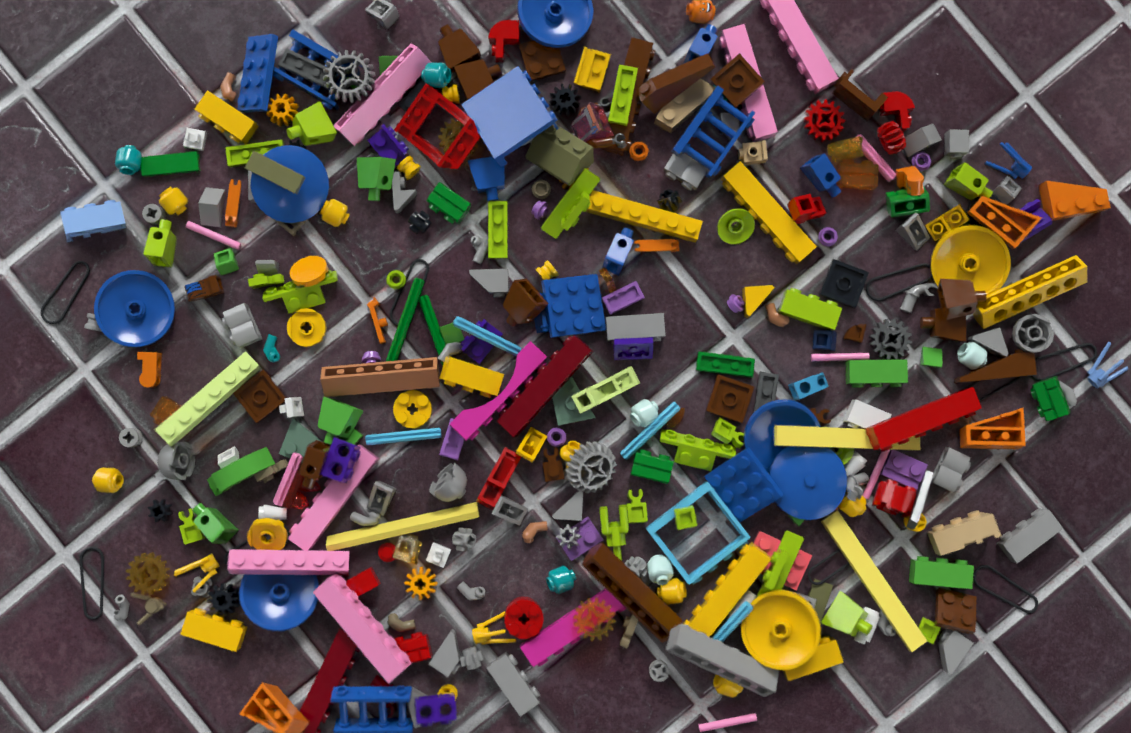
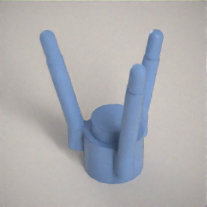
M1111 342L1106 344L1092 368L1087 371L1089 374L1087 380L1095 388L1103 387L1106 383L1129 369L1126 366L1108 377L1110 373L1124 363V360L1121 359L1106 372L1101 368L1096 370L1108 351Z

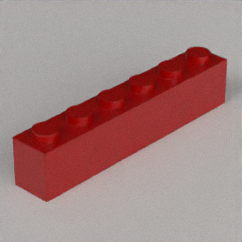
M970 387L867 427L865 430L873 450L881 449V452L892 449V444L898 442V445L909 442V438L912 436L919 438L926 435L925 431L931 429L932 432L943 428L942 424L948 422V425L959 422V417L964 416L968 418L976 415L975 411L982 409L974 387Z

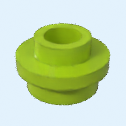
M399 270L391 271L387 276V284L392 289H400L406 283L405 275ZM394 277H399L400 281L394 283L393 279Z

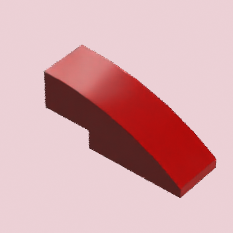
M506 447L504 448L476 500L477 503L492 511L494 510L522 456Z
M372 567L346 580V585L358 596L381 584Z

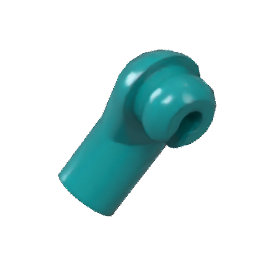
M268 334L263 352L267 359L274 363L280 359V354L275 348L278 337Z

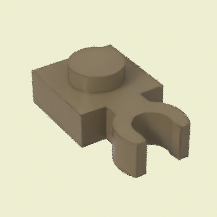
M283 459L256 473L254 477L257 482H269L275 478L274 474L287 468L288 462L286 459Z
M632 613L629 617H625L622 626L625 629L619 644L625 648H628L638 619Z

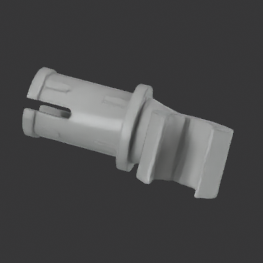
M926 283L905 291L906 296L900 310L912 313V309L920 294L934 296L928 289L930 287L937 288V286L933 283Z
M862 472L857 475L847 476L846 490L849 500L855 502L856 497L859 500L861 499L863 489L859 486L865 485L869 481L866 473Z

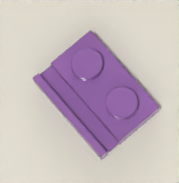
M890 450L880 475L905 486L918 489V485L928 465L896 450Z
M588 516L571 527V529L577 527L578 532L576 534L582 536L577 541L579 546L574 545L571 550L568 549L567 545L562 547L571 561L603 540ZM571 534L566 538L567 541H569L570 537H573Z

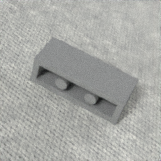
M664 313L606 317L607 341H611L614 344V339L653 337V342L661 341V338L665 337Z
M1041 508L1031 513V518L1027 521L1019 522L1015 526V530L1006 532L1000 537L1001 540L997 544L1011 562H1020L1063 529L1050 510Z
M506 651L488 664L487 670L521 717L539 704V696L541 695L535 686L531 687L527 682L529 677L525 671L518 669L516 666L518 662L513 654L509 655Z

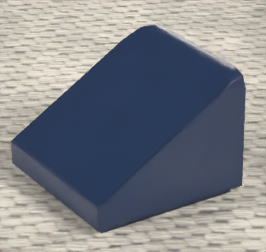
M814 330L813 349L835 351L837 332Z

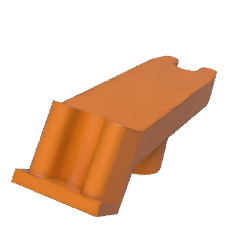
M231 179L229 184L225 226L237 227L242 188L240 180H238L237 185H234V180Z
M675 239L637 240L634 242V244L639 245V248L634 249L636 252L679 251V240Z
M373 297V300L367 306L370 309L379 342L384 344L386 342L382 327L388 326L386 317L378 318L376 307L380 303Z

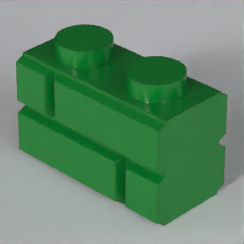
M440 182L426 200L430 204L428 206L429 209L435 213L439 211L445 215L444 219L451 224L455 222L459 225L472 207L471 203Z
M923 186L924 193L918 196L908 195L906 189L886 192V209L891 218L930 212V198L925 187Z
M1057 376L1032 385L1033 388L1030 391L1033 399H1037L1040 406L1037 409L1041 418L1044 417L1046 421L1070 413Z
M641 449L640 453L635 452L630 475L669 484L674 461H670V456L659 454V457L651 456L652 452Z

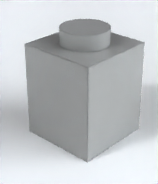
M950 129L944 136V156H951V159H962L963 156L969 153V130Z

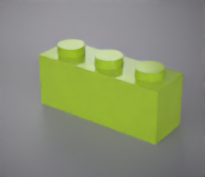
M795 288L784 291L777 313L829 331L835 330L842 310L841 307H838V303L829 300L827 302L820 301V297L812 294L808 296L801 294L802 291Z

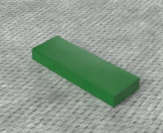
M197 151L145 156L141 159V173L143 177L200 171L199 152Z
M698 351L695 371L753 378L755 359Z

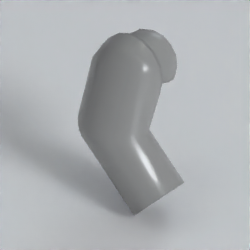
M474 235L471 238V244H473L476 254L472 261L482 264L488 247L481 236Z
M459 342L446 344L437 359L444 363L446 356L450 357L460 354L462 352V345Z
M1059 381L1069 409H1071L1077 403L1074 390Z
M353 512L350 516L351 521L362 526L376 525L379 523L378 520L380 518V514L376 512H371L369 517H365L357 512Z
M464 581L457 587L468 600H480L485 596V589L483 587L470 588Z
M118 595L115 598V602L120 607V610L114 611V618L117 621H123L128 617L130 603L124 595Z
M880 610L878 627L884 635L894 636L896 631Z

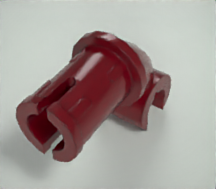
M376 675L370 684L371 686H394V684H389L379 675ZM396 702L386 703V708L390 707L391 714L388 717H391L397 711Z

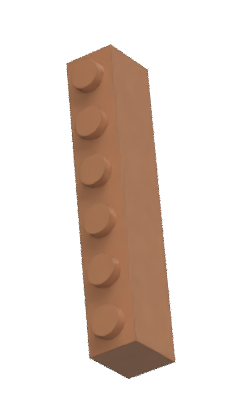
M437 357L322 367L320 380L324 397H337L440 387V372Z

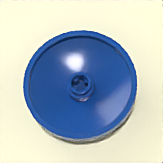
M518 0L517 14L523 30L530 38L547 47L562 48L575 44L587 33L593 19L592 0Z
M279 146L266 152L263 156L306 178L296 195L252 172L251 192L258 207L269 217L285 223L301 222L314 216L323 207L329 192V178L323 163L312 152L298 146Z
M129 270L112 276L101 286L95 298L94 314L99 328L112 341L127 347H144L157 342L168 332L175 316V302L169 288L158 277L145 271Z
M784 399L766 403L752 414L744 430L745 449L747 447L751 449L768 473L775 457L788 447L774 446V426L820 427L812 411L799 402Z
M788 446L775 457L769 470V475L784 494L774 502L782 511L798 519L814 520L827 516L840 505L846 492L847 474L845 467L837 454L827 447Z
M244 574L239 590L241 606L246 616L260 628L276 632L291 630L304 623L315 610L318 598L313 592L319 587L316 575Z

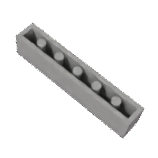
M679 624L670 630L666 651L763 697L776 692L779 670L766 667L752 656L745 655L738 649L723 644L720 640H714L703 632H697L686 624Z

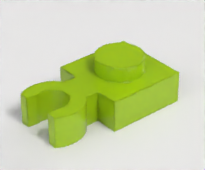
M264 273L255 274L253 278L248 279L249 287L253 289L285 283L284 276L281 274L265 276Z
M720 417L716 421L711 435L726 444L731 441L739 449L744 445V443L739 441V439L741 441L744 440V433H737L735 431L736 426Z
M642 489L638 490V497H634L632 490H629L627 496L631 503L626 504L628 524L647 523L646 502H640L643 496Z
M193 508L188 509L189 517H185L183 511H180L178 514L179 518L184 521V525L179 526L184 545L205 539L202 531L194 523L195 513Z

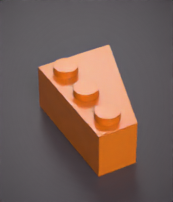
M1045 181L1038 185L1043 210L1053 220L1102 212L1111 208L1107 189Z
M984 196L980 197L967 212L981 225L1000 236L1011 249L1016 248L1042 218Z
M1024 407L966 425L959 429L960 448L1020 449L1026 446Z
M263 682L240 712V715L260 723L276 733H302L309 723L278 686Z

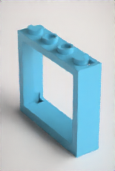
M707 481L646 527V530L689 585L691 583L694 585L701 581L702 575L705 572L711 573L718 567V562L722 559L724 561L728 560L733 556L732 552L735 549H742L748 543L747 540L751 538ZM705 493H708L739 533V536L688 575L656 531L675 517L673 509L690 506Z

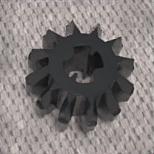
M561 84V90L558 87H554L555 93H550L552 100L549 101V105L553 106V112L559 110V116L566 112L568 117L569 111L575 114V107L578 108L581 105L578 102L581 100V95H576L578 93L577 88L571 91V84L567 88H565L564 84ZM565 97H567L568 101L562 103V100H564Z
M221 583L220 587L215 585L213 587L214 591L208 593L212 598L208 599L207 603L213 604L209 609L213 610L216 608V615L222 612L223 616H227L228 612L233 614L235 608L240 607V604L237 602V600H240V596H236L239 589L232 590L233 584L226 586L225 583ZM222 596H226V603H223V599L221 598Z

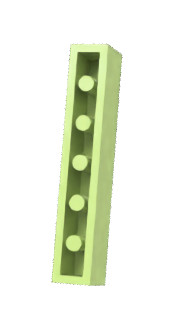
M245 351L155 429L156 432L170 447L173 446L259 372V365Z

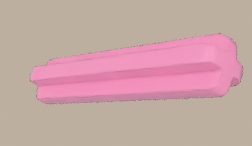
M859 134L854 138L853 143L888 182L896 177V173L863 135Z
M299 453L292 454L273 499L274 504L277 506H283L303 460V456Z

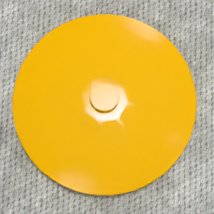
M965 225L946 233L934 247L930 261L932 277L937 286L940 279L970 280L973 282L975 291H986V295L999 290L1004 285L1011 267L1010 253L1002 238L992 230L978 225Z
M772 590L759 595L750 603L753 609L741 623V634L746 649L755 660L772 669L788 670L801 666L812 657L820 641L821 626L815 609L805 598L787 590Z

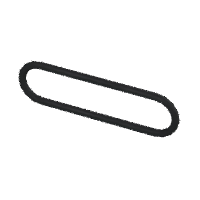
M837 549L809 569L807 577L812 584L821 585L850 565L848 562L820 582H814L811 579V571L840 552V549Z

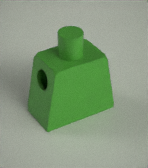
M385 157L357 158L358 187L369 190V201H380V190L391 189L396 159Z
M324 397L318 421V428L327 431L324 442L331 445L334 437L348 438L361 417L363 410L334 398Z
M202 503L197 504L193 508V512L197 515V518L194 520L195 525L211 543L226 544L239 531L217 509L206 508Z

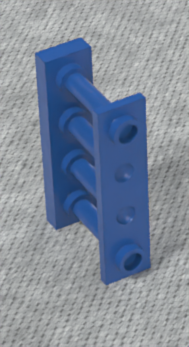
M293 29L289 34L293 41V46L290 50L298 53L299 49L305 48L309 50L307 58L315 61V59L321 57L325 60L324 66H326L327 61L333 63L331 56H334L336 59L338 58V55ZM351 63L343 64L341 67H348ZM274 67L273 77L281 82L283 79L322 101V105L327 109L331 110L334 108L338 111L339 106L334 102L335 94L330 95L329 93L328 97L318 92L321 86L314 83L310 88L302 83L304 78L298 75L293 78L285 73L287 70L281 67L279 69ZM358 68L357 76H359L360 73H361L360 70H359V68ZM349 73V75L346 74L345 76H346V78H347V77H351V76H353V75H352L351 73ZM339 77V79L336 82V85L338 87H340L341 85L340 81L342 77Z
M719 86L713 90L671 151L677 156L680 153H686L709 169L705 175L707 178L717 175L721 169L719 165L745 127L748 129L755 120L752 118L755 114L753 110L746 116L725 101L721 95L724 90ZM713 105H719L742 122L736 132L712 115L710 110ZM702 121H708L731 138L725 148L701 131L699 125ZM691 137H697L720 154L714 163L690 147L688 141Z
M412 686L333 687L331 702H339L340 718H336L334 733H413L414 724L412 718H407L406 702L411 700ZM347 702L359 703L360 718H348ZM366 702H378L379 718H368ZM386 702H398L399 718H387Z

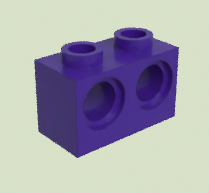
M334 437L320 475L347 483L353 476L354 470L352 468L354 463L360 457V446ZM345 447H348L349 454L344 457L342 451ZM341 465L342 472L337 476L335 469Z
M454 693L414 697L416 723L421 724V727L432 726V722L451 724L452 720H457ZM445 704L451 707L450 711L447 714H442L440 708ZM423 707L431 708L428 716L420 714Z

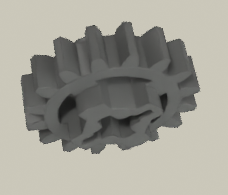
M885 319L883 324L881 322L876 323L878 328L874 327L871 329L874 334L869 335V338L873 339V342L869 343V345L875 346L872 351H878L879 358L885 355V360H889L891 356L893 360H896L898 355L900 357L904 356L903 351L910 350L907 344L912 343V341L908 340V337L912 336V334L906 333L909 327L903 328L902 321L896 324V319H891L890 323L888 319ZM887 327H893V328H896L897 330H896V331H891L890 328H887ZM896 335L891 343H886L890 336ZM884 348H890L894 352L885 351Z

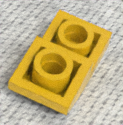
M961 204L926 224L925 227L934 241H936L949 231L968 222L970 218Z

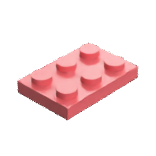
M758 531L753 543L771 557L777 551L781 540ZM799 549L784 583L785 586L797 591L812 555ZM770 562L767 564V566L763 569V571L760 574L764 575L765 571L768 570L771 565Z

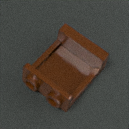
M851 69L848 74L844 72L833 85L836 89L832 94L868 121L888 97L881 93L873 101L848 80L854 72Z

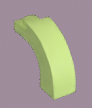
M630 366L571 397L581 414L640 384V381L633 367Z

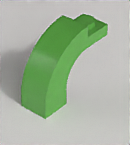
M265 447L218 470L207 481L215 496H218L234 485L274 465L275 462L268 448Z

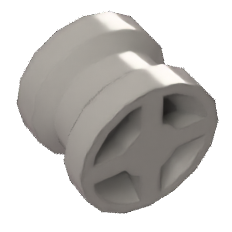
M155 204L145 206L142 212L143 218L153 225H159L160 220H165L166 218L165 211Z
M87 313L88 322L84 328L102 332L96 322L95 314Z
M126 428L119 435V441L125 447H137L143 440V434L136 428Z
M655 660L649 666V673L654 681L662 682L668 677L669 669L664 661Z

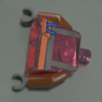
M606 97L602 98L599 104L597 102H589L587 106L582 107L578 116L571 124L574 136L592 146L593 149L612 147L613 144H616L618 148H625L627 146L626 141L619 142L625 139V136L621 133L612 139L614 134L605 112H610L611 103Z

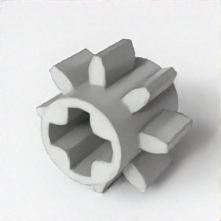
M567 524L565 529L559 528L561 533L556 538L562 540L560 543L561 547L567 545L568 549L571 550L572 546H579L577 541L582 536L576 534L578 532L577 527L571 529L570 525ZM571 534L573 537H570L569 541H567L566 538Z
M459 528V531L453 534L452 542L457 546L456 550L469 552L470 548L475 546L476 535L471 534L472 529Z
M631 556L625 562V565L640 579L648 573L647 569H645L647 564L641 557Z
M476 646L462 650L463 656L459 658L461 666H466L467 670L480 667V661L484 660L482 650L477 651Z

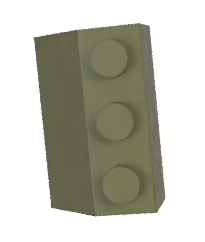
M554 125L533 138L526 154V159L570 186L585 168L588 169L594 163L593 147L558 126L559 129L556 130Z

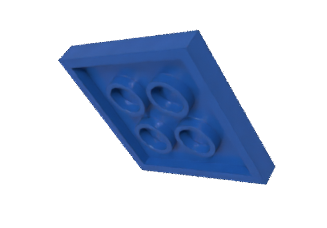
M597 274L541 281L544 299L549 303L545 308L550 338L606 330Z
M749 447L704 476L739 523L784 495Z

